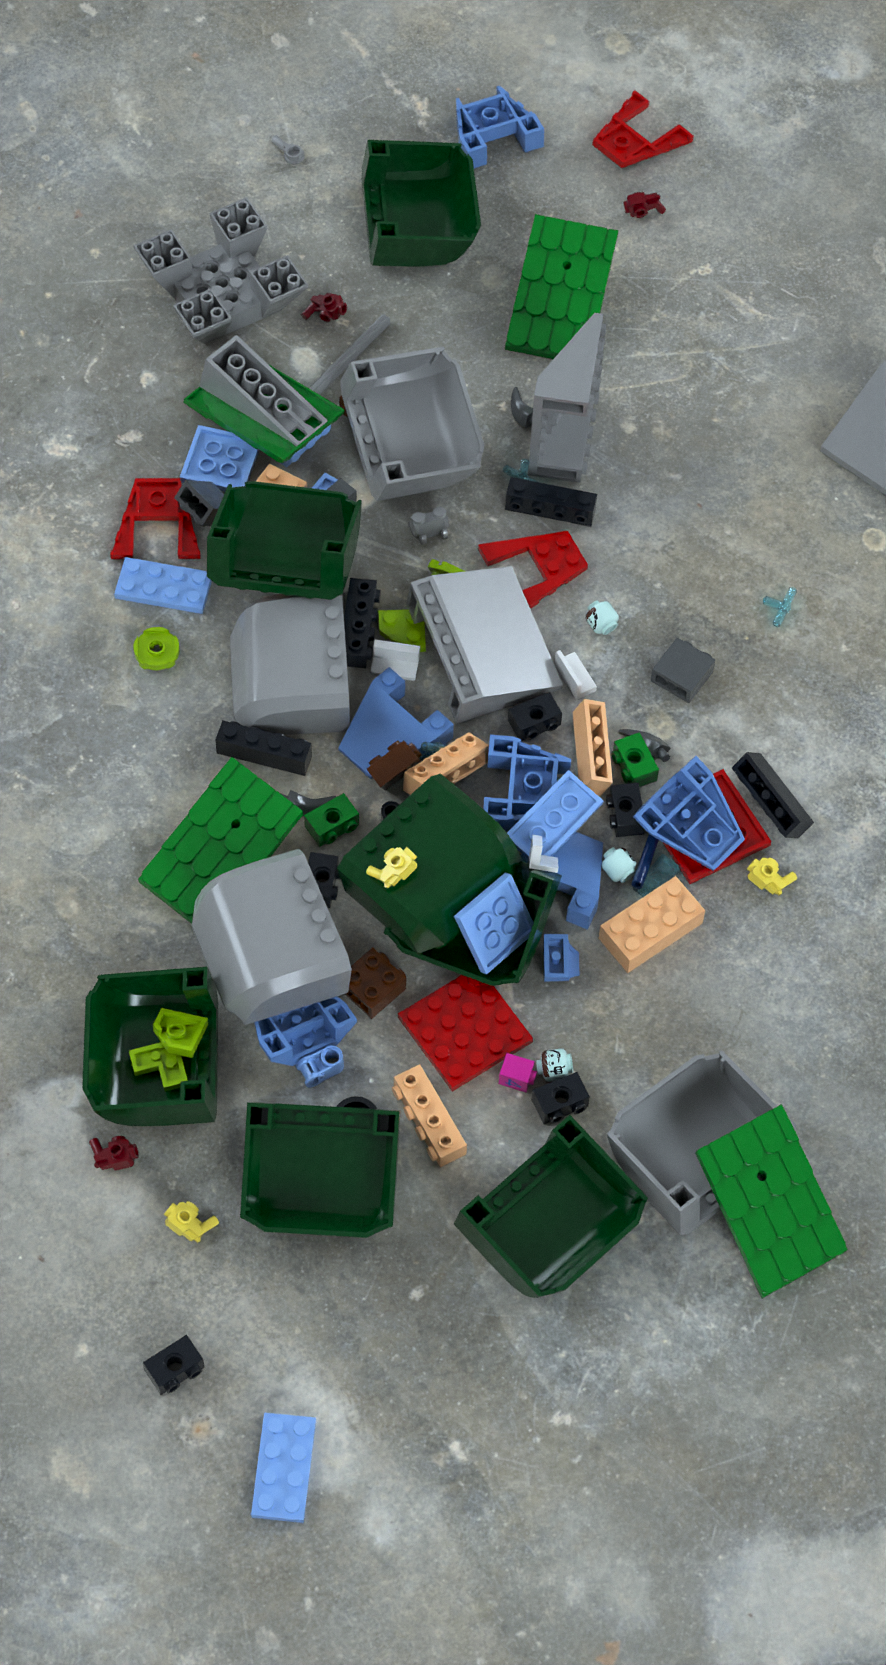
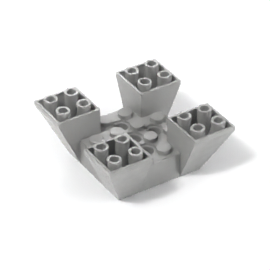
M247 197L209 213L217 246L197 255L189 256L172 229L133 245L134 250L152 277L177 301L173 308L193 338L204 344L281 311L308 288L307 282L288 255L261 267L254 257L266 233L267 225Z

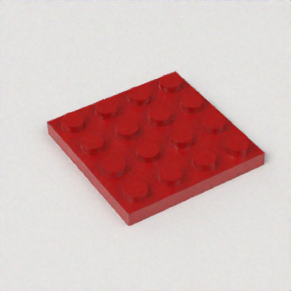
M724 769L713 773L745 840L714 871L662 842L689 884L771 846L772 841Z
M464 975L457 977L398 1013L401 1023L452 1092L503 1061L506 1053L513 1055L533 1042V1037L494 986Z

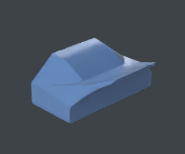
M544 934V982L569 981L572 977L580 976L579 952L569 943L568 934Z

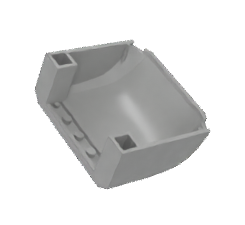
M444 347L352 361L340 380L341 395L371 495L376 501L445 488L470 477L481 467L480 462L484 450L481 432L460 365L455 359L452 360L447 355Z
M280 594L262 597L253 601L238 618L230 636L233 714L236 722L243 726L258 727L263 731L281 733L283 735L347 732L350 726V707L342 594L332 600L310 599L304 596Z
M300 849L262 859L223 873L211 880L201 890L195 900L192 928L225 1009L231 1014L234 1013L238 1016L244 1025L348 993L352 970L348 954L307 859Z
M723 1051L710 1056L702 1054L694 1056L618 1111L615 1122L610 1132L608 1131L607 1137L612 1152L625 1174L648 1197V1201L680 1235H684L694 1231L721 1210L695 1152L772 1110L777 1105ZM789 1118L796 1132V1124Z

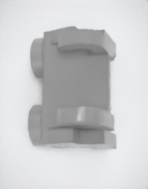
M436 507L433 512L425 514L416 512L410 517L409 527L414 537L419 538L422 545L427 544L426 538L441 535L442 539L448 538L447 529L449 521L445 508Z

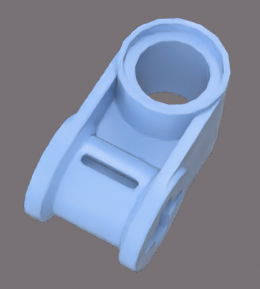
M328 1046L312 1055L303 1057L296 1063L295 1067L303 1074L306 1087L311 1088L342 1072L344 1069L343 1054L340 1048ZM330 1058L338 1059V1061L335 1063L327 1062V1060Z

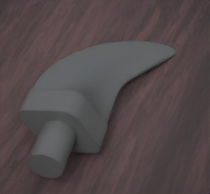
M515 387L511 396V411L514 419L521 426L528 428L532 426L533 408L523 403L518 388Z
M619 730V732L628 736L640 732L653 757L660 758L663 762H667L670 759V755L667 752L671 748L657 736L639 730Z
M290 790L288 796L282 794L303 810V816L336 798V796L310 799Z

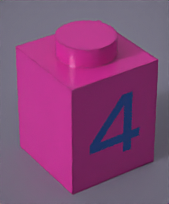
M506 1053L499 1073L498 1084L527 1093L529 1084L534 1085L538 1071H534L535 1061Z

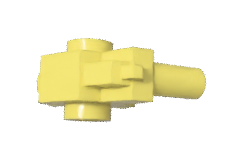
M400 847L396 849L391 848L384 855V862L387 865L382 870L369 866L366 874L381 880L385 888L395 886L401 879L405 880L417 868V863L414 861L417 856L408 847L404 850Z
M755 858L747 868L750 871L748 879L761 890L765 888L771 894L775 893L778 896L782 894V889L797 880V875L794 872H790L786 876L781 877L777 873L779 865L773 858H761L760 860Z
M189 1201L186 1203L180 1202L178 1205L172 1203L164 1213L167 1217L165 1220L167 1227L179 1236L183 1235L188 1240H195L197 1243L201 1241L202 1235L217 1226L219 1221L215 1216H212L206 1221L201 1222L196 1218L199 1209Z

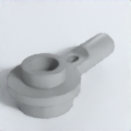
M277 135L272 138V143L284 152V159L287 163L298 164L304 160V151L300 146L293 143H285Z

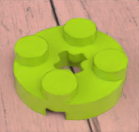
M151 627L144 630L139 638L137 636L133 645L135 658L143 669L163 670L172 668L180 653L178 638L163 627ZM155 645H159V648L162 650L154 652L151 649H154Z

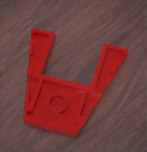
M634 90L632 96L622 104V108L618 113L616 112L612 116V120L608 125L606 124L596 135L592 145L619 167L624 168L693 142L694 135L679 124L650 143L626 124L627 121L649 107L650 101Z
M180 478L135 479L126 512L123 514L122 523L117 532L113 550L110 553L111 559L134 558L135 521H179L178 559H201L190 513L184 511L180 507V503L174 498L182 486Z
M568 531L478 545V551L487 566L528 551L545 580L542 583L522 590L530 608L539 604L542 598L547 595L550 596L562 584L569 583L588 568L586 560Z

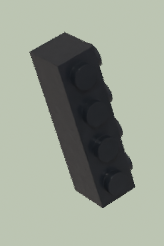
M510 477L506 492L505 510L592 527L597 494Z
M350 578L344 615L347 667L366 669L367 660L372 659L373 647L369 646L370 641L375 639V627H372V624L377 622L378 608H375V603H380L381 590L377 589V580Z
M222 720L215 739L217 754L306 776L312 759V743L304 739L286 737L281 733L263 731L258 727L243 726L235 721L227 722Z
M746 752L732 767L739 780L746 786L752 797L759 803L765 814L772 820L785 838H799L814 823L761 753Z

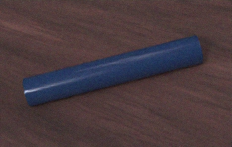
M650 834L648 835L631 883L636 889L643 888L659 842L657 838Z

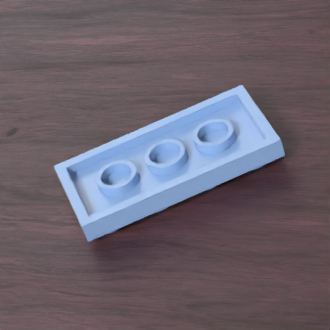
M125 557L114 596L115 599L203 614L212 581L207 577V571Z
M568 770L507 834L514 842L517 850L528 859L532 835L542 836L543 847L541 855L552 857L595 813L604 801Z
M264 1412L251 1518L304 1523L316 1426L315 1417Z

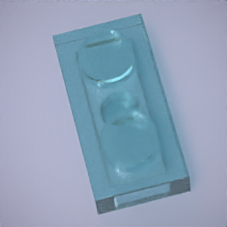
M662 854L649 868L643 888L636 889L633 887V890L644 897L677 876L681 872V868L666 855Z

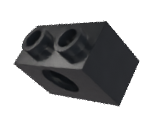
M550 692L511 707L508 710V722L517 738L521 739V741L534 739L538 734L546 731H553L561 725L562 712Z
M639 783L611 785L610 794L606 795L607 808L612 810V815L609 816L610 828L615 829L616 837L644 835L645 829L633 817L642 806ZM620 809H628L629 811L624 812Z
M310 852L308 864L326 906L330 909L332 900H336L338 894V886H335L336 879L340 880L337 870L339 856ZM319 879H326V880H328V881H326V882H319L318 880H319Z
M578 1072L533 1089L531 1100L543 1124H547L549 1122L557 1123L564 1116L571 1113L579 1114L589 1106L590 1096ZM562 1097L565 1098L567 1102L559 1103L556 1101V1099Z
M187 1334L143 1362L144 1371L160 1395L166 1392L172 1393L179 1388L181 1382L187 1378L193 1379L202 1372V1369L205 1368L202 1356ZM173 1363H179L182 1365V1367L177 1371H171L168 1369L169 1366Z

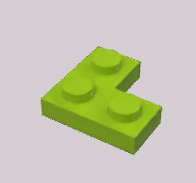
M161 1042L129 1050L135 1076L159 1070L165 1092L181 1088V1081H188L182 1057L168 1053Z

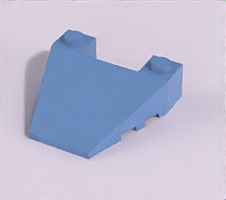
M390 667L372 681L338 748L344 756L370 779L373 777L367 771V768L370 766L369 762L378 755L382 757L388 753L387 748L397 740L399 742L404 740L408 744L412 742L422 755L427 753L430 755L440 750L453 739L454 724L440 711L436 710L420 723L397 703L405 696V680Z
M575 832L552 857L558 858V874L562 875L557 890L573 896L567 908L566 921L588 930L598 908L603 842ZM521 854L522 860L529 862V859Z

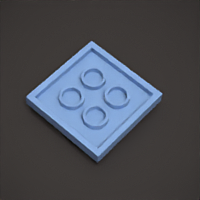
M198 425L180 474V480L182 483L185 480L213 482L223 492L226 491L228 484H232V488L245 486V482H249L259 449H255L232 432Z
M508 873L500 876L454 916L480 972L488 974L529 938L533 926V920L513 877Z

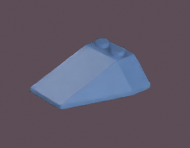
M697 756L692 758L674 774L633 816L650 835L712 871L745 840L713 773Z
M336 996L254 1022L259 1045L269 1060L275 1063L294 1066L305 1056L312 1055L328 1046H337L357 1023V1018L347 1004Z

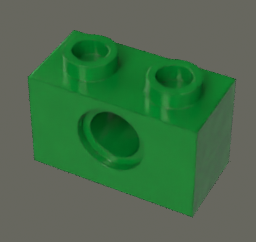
M640 732L614 741L611 756L614 763L619 764L621 776L625 783H639V787L657 781L659 768Z
M344 793L304 815V826L319 847L324 844L333 843L339 836L354 831L359 825V813ZM331 820L338 821L337 823H329Z

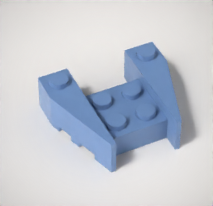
M500 85L497 86V95L463 105L460 99L456 98L458 141L461 143V148L465 154H469L473 159L474 168L487 165V146L485 143L514 134L524 152L544 147V128L538 117L532 111L528 112L525 110L521 102H516L509 97V93Z
M490 734L487 768L510 770L508 799L484 797L483 809L508 832L557 782V774H565L568 770L570 771L571 759L557 753L554 755L541 750V747L533 744L531 746L523 743L521 739L514 736Z

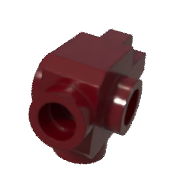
M636 192L628 195L627 201H623L625 214L630 213L631 217L643 218L648 214L649 210L654 208L659 214H663L666 208L660 202L661 196L657 193L646 195L644 192Z
M331 293L314 295L310 299L312 303L301 313V316L307 320L316 311L320 313V319L330 322L331 319L336 320L339 319L340 315H345L347 304L343 302L341 295Z
M124 1136L113 1137L111 1142H108V1148H102L98 1138H93L89 1141L94 1153L95 1168H101L102 1170L113 1168L114 1171L132 1167L135 1164L134 1159L139 1158L137 1145L131 1144Z

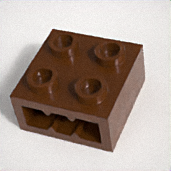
M397 740L387 748L388 753L382 757L378 755L369 762L370 766L367 768V771L383 790L389 789L404 777V772L407 769L421 762L419 757L422 754L412 742L408 744L404 740L402 742Z
M373 947L351 965L349 990L345 994L371 1019L406 990L405 973L399 967L395 968L390 964L388 957L383 952H377Z

